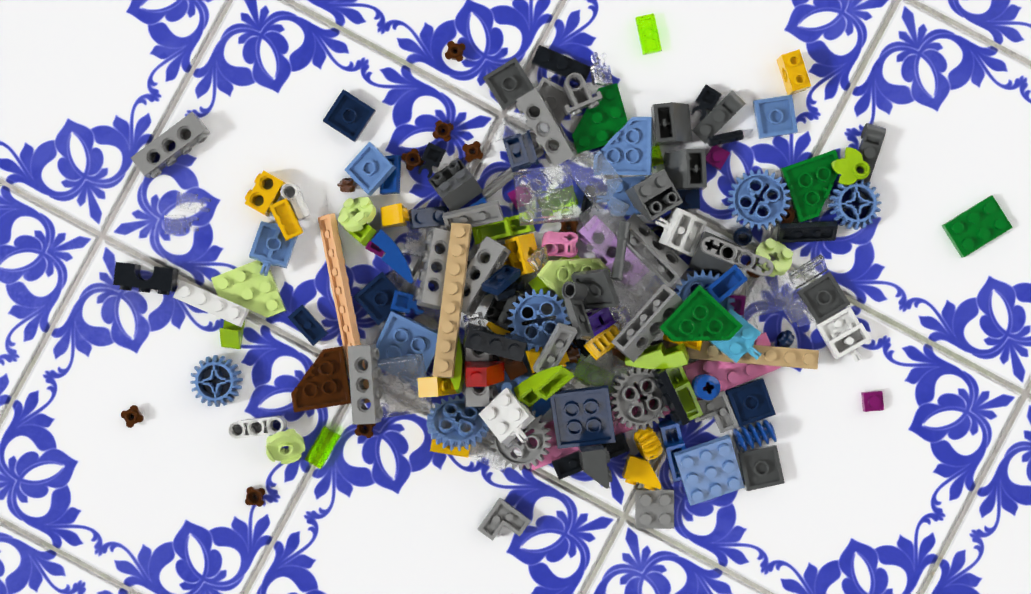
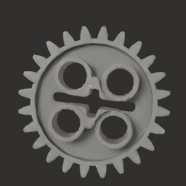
M634 367L633 372L632 369L628 368V375L621 372L622 379L615 378V381L618 383L617 386L611 385L615 390L609 393V395L614 397V399L610 400V403L614 404L611 410L613 412L617 411L614 417L617 419L621 418L619 423H626L628 428H631L633 425L635 430H638L639 426L645 430L646 424L648 427L653 428L652 422L659 424L658 417L665 418L662 412L669 411L661 398L663 394L660 388H657L653 381V369L647 371V369L641 368L640 371V368ZM647 381L648 387L646 390H643L642 385ZM630 388L631 395L626 398L625 391ZM654 399L655 404L652 408H650L649 402L650 400ZM637 406L638 411L633 416L632 409Z
M535 410L531 412L535 419L527 426L526 430H523L524 434L531 429L535 430L527 436L528 440H525L526 442L521 443V441H518L507 448L506 444L500 443L495 435L489 438V441L494 442L490 448H496L497 450L493 455H500L498 461L500 462L504 459L506 461L505 467L511 463L513 470L517 465H519L520 471L524 469V465L527 469H530L532 464L536 467L538 460L542 462L544 460L543 455L549 453L545 448L551 447V444L547 441L552 436L546 433L551 429L544 427L547 421H540L542 415L535 417ZM530 437L537 440V446L530 444ZM514 447L521 450V456H517L514 453Z

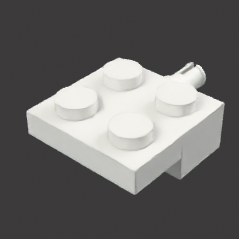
M675 207L668 220L658 217L657 220L659 221H655L656 225L664 227L659 243L692 257L707 222L683 209Z
M850 306L815 325L835 359L850 353L855 363L862 360L857 349L870 341L871 338L863 324L858 321Z
M505 388L479 413L500 443L506 445L516 436L521 443L526 442L525 440H528V437L524 434L523 430L535 419L526 406L517 400L509 388Z

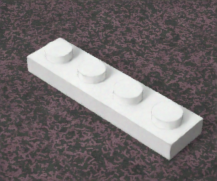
M182 280L173 296L175 299L239 327H242L249 312V309Z

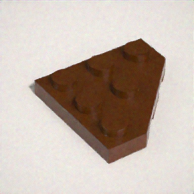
M343 346L323 349L316 361L291 393L294 412L351 403Z

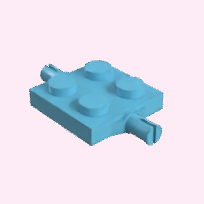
M730 308L728 312L743 326L728 341L709 342L735 363L746 353H749L757 360L762 353L757 351L753 345L761 332Z

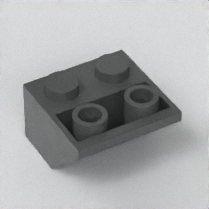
M670 102L652 105L651 117H653L654 146L693 142L689 104Z
M684 149L664 153V169L676 190H704L707 187L706 149Z
M459 158L428 179L450 211L460 209L483 192L474 176Z
M665 169L658 171L625 191L634 208L650 221L683 203Z
M704 231L690 259L688 269L696 270L700 274L702 269L705 270V274L712 270V276L720 273V277L733 265L705 254L700 247L701 241L706 237L712 236L741 248V246ZM711 240L708 243L705 242L707 250L714 248L717 250L715 254L718 255L722 244L719 243V247L712 245L713 241ZM729 247L724 248L723 256L731 258L733 255L732 249Z
M515 291L516 295L505 300L497 301L494 297L483 319L510 332L514 331V328L508 327V325L513 323V321L507 319V317L513 316L509 309L515 310L516 307L512 303L516 302L519 304L518 296L524 299L525 295ZM529 307L522 310L523 317L531 318L533 310ZM524 321L522 325H529L530 321Z
M602 444L579 446V459L583 471L604 488H610L609 482H612V473L607 466V463H610V455L607 448Z

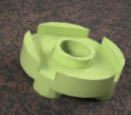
M369 197L349 198L343 203L344 207L339 213L338 222L349 232L359 231L363 229L362 225L367 222L370 224L376 215V208Z
M772 238L761 242L754 251V254L769 260L771 259L769 255L776 258V260L771 261L774 269L768 275L769 277L784 275L792 265V250ZM767 263L762 265L756 264V266L762 268V273L769 269L766 267Z
M294 429L275 433L266 439V455L272 462L276 460L281 461V464H290L299 460L302 457L303 451L305 452L304 439Z

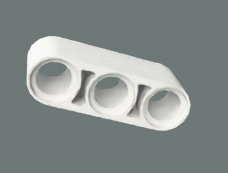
M282 416L239 420L229 425L228 433L234 439L274 435L287 428V421ZM274 420H278L281 423L279 430L273 427ZM256 422L261 424V432H257L254 430V424ZM237 424L243 429L241 435L235 432Z

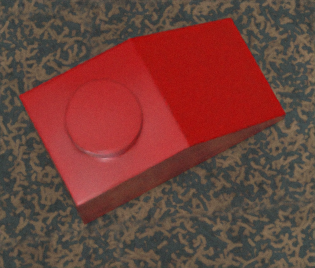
M465 361L466 387H487L504 381V361Z

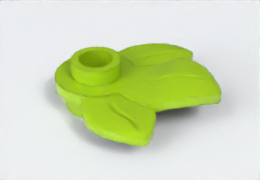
M846 147L845 158L837 159L831 163L833 170L841 175L839 183L843 185L854 184L857 180H863L870 174V166L867 162L863 161L862 154L851 147ZM857 168H862L863 173H858Z

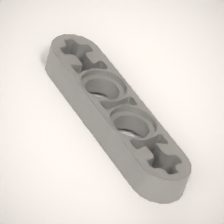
M712 236L706 237L701 241V250L707 255L732 265L736 264L737 267L762 277L768 276L773 272V263L767 258ZM711 240L713 241L712 245L719 247V243L722 244L718 255L715 254L717 250L714 248L707 250L705 242L708 243ZM729 247L732 249L733 255L731 258L723 256L724 248ZM743 255H748L751 258V263L748 266L741 263ZM756 259H758L757 264L767 263L768 271L762 273V268L754 266V269H752Z

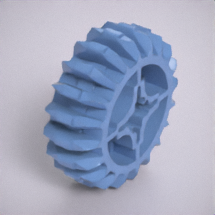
M864 179L856 181L851 185L839 183L837 185L838 189L832 190L836 196L829 197L834 203L828 204L829 207H834L830 214L836 213L837 215L834 217V221L840 219V226L846 224V229H851L853 226L854 230H858L859 226L862 229L866 228V223L868 225L873 224L872 219L878 218L874 212L881 211L877 205L882 204L881 201L876 200L880 196L879 193L874 194L876 187L870 189L871 182L864 184ZM850 189L849 199L841 202L844 193ZM858 190L866 196L867 200L863 199L860 196V192H858ZM855 201V202H857L858 204H861V205H858L857 207H855V206H852V204H849V203ZM868 206L865 216L859 219L861 209ZM842 208L847 209L850 212V216H852V218L848 217L844 213Z
M213 355L212 359L210 356L206 357V362L200 360L199 364L201 367H194L197 373H191L195 380L190 381V384H195L196 386L191 391H198L195 397L200 398L202 396L201 403H205L208 400V406H212L214 403L215 407H220L221 403L225 406L228 404V401L233 402L234 397L232 395L239 396V392L236 389H242L238 382L243 381V378L237 377L242 372L241 370L235 371L238 365L234 364L231 366L232 359L226 361L225 356H221L219 359L218 355ZM213 366L210 377L203 379L206 370ZM219 366L226 369L230 377L223 376ZM216 378L220 380H225L223 382L217 383V385L214 382H209L210 380ZM231 383L228 391L221 396L220 392H222L223 386ZM203 385L210 386L214 396L209 394Z

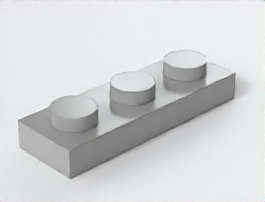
M498 200L445 212L442 216L448 231H451L452 223L471 224L472 227L502 221L504 218Z
M562 323L557 324L533 365L534 372L538 373L559 365L577 334L575 327Z

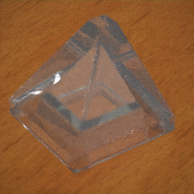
M545 246L536 249L527 259L536 274L549 261Z

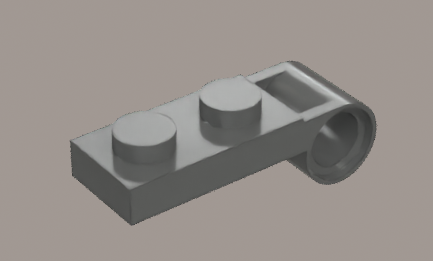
M732 90L692 131L706 144L708 142L707 138L715 135L746 103Z
M866 123L862 130V140L858 149L862 154L863 161L867 162L870 166V174L864 179V182L870 181L886 134V128ZM857 168V172L863 173V169Z
M567 281L562 286V295L572 327H575L577 330L576 339L590 340L595 336L582 301L587 296V286L584 283Z

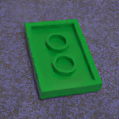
M993 195L988 196L941 225L961 258L966 257L1013 228Z

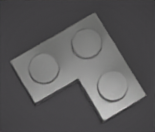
M724 390L719 392V395L713 400L701 399L698 401L703 415L695 418V423L713 416L720 433L739 426Z
M499 498L477 530L493 541L502 527L506 526L520 537L531 520L502 498Z

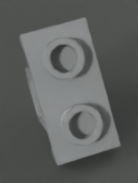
M571 73L567 76L563 85L571 107L567 104L562 110L565 116L570 114L572 117L582 113L581 109L586 107L592 109L600 105L599 102L603 98L600 91H597L592 98L583 76L579 73ZM569 81H577L579 87L572 88Z

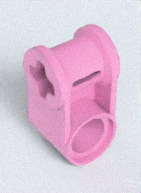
M548 231L543 234L541 251L546 256L574 257L578 254V248L576 247L578 235L574 232Z

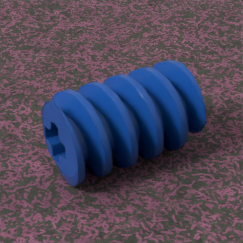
M700 374L692 381L691 386L696 397L708 401L713 400L719 395L720 383L715 377Z
M763 420L762 425L756 422L755 428L752 424H749L748 430L744 426L740 428V432L736 428L733 429V438L739 452L740 447L747 451V445L754 449L755 442L761 447L762 440L768 445L769 438L777 442L774 428L771 422L769 423L767 420Z

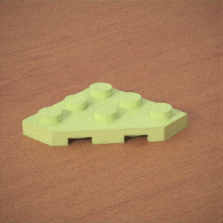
M596 257L550 260L537 276L554 294L558 295L557 298L559 300H564L562 286L567 281L573 282L571 275L574 272L608 269V272H610V270L600 258Z
M258 260L211 278L217 296L269 318L286 311L271 270L269 269L267 276L261 275L260 271L263 263Z

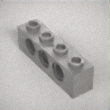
M539 86L516 99L518 102L516 103L517 109L526 116V124L531 131L534 130L537 136L535 140L539 147L543 146L546 152L545 157L549 164L552 163L556 167L575 156L576 151ZM531 106H537L540 109V114L533 115L531 113ZM547 123L550 130L543 132L540 129V124ZM550 140L558 141L559 148H552Z
M191 112L133 155L131 159L145 177L155 178L162 173L161 170L176 163L179 156L188 154L195 144L204 142L208 138L207 135L210 134V131L198 115ZM190 131V132H191L190 138L187 139V140H185V139H184V134H185V132ZM172 142H175V149L173 151H169V145ZM160 154V160L154 163V156Z
M634 213L627 220V222L631 223L627 247L668 287L672 286L689 266L670 247L659 243L660 237Z
M433 228L426 235L425 243L427 244V249L422 255L424 266L420 270L418 278L421 283L420 288H417L415 294L418 306L436 310L441 309L451 231ZM435 246L441 248V254L436 253ZM432 264L438 267V273L431 269ZM428 283L434 284L435 291L429 290Z
M487 236L479 244L478 251L470 259L466 271L462 312L471 318L487 293L482 291L481 284L504 265L511 253L505 246ZM490 256V260L485 263V259ZM480 273V277L475 280L476 274ZM470 289L469 295L465 296V292Z
M663 284L613 339L612 344L634 363L661 333L659 327L680 306L683 300L676 292Z
M465 348V361H493L492 354ZM465 384L466 407H486L489 404V400H493V389L489 388V386L477 389L475 387H466Z
M376 344L348 346L353 425L376 424L381 422L383 418V408L380 407L382 390L379 387L378 380L381 377V372L377 365L379 350L376 348ZM363 360L368 362L367 369H364L362 366ZM365 379L368 380L370 384L368 389H366L363 385ZM365 399L371 402L370 408L365 406Z

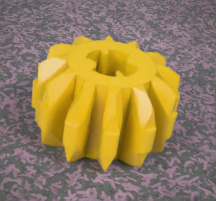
M646 427L645 430L639 429L634 433L635 445L645 460H654L662 454L661 442L652 428Z

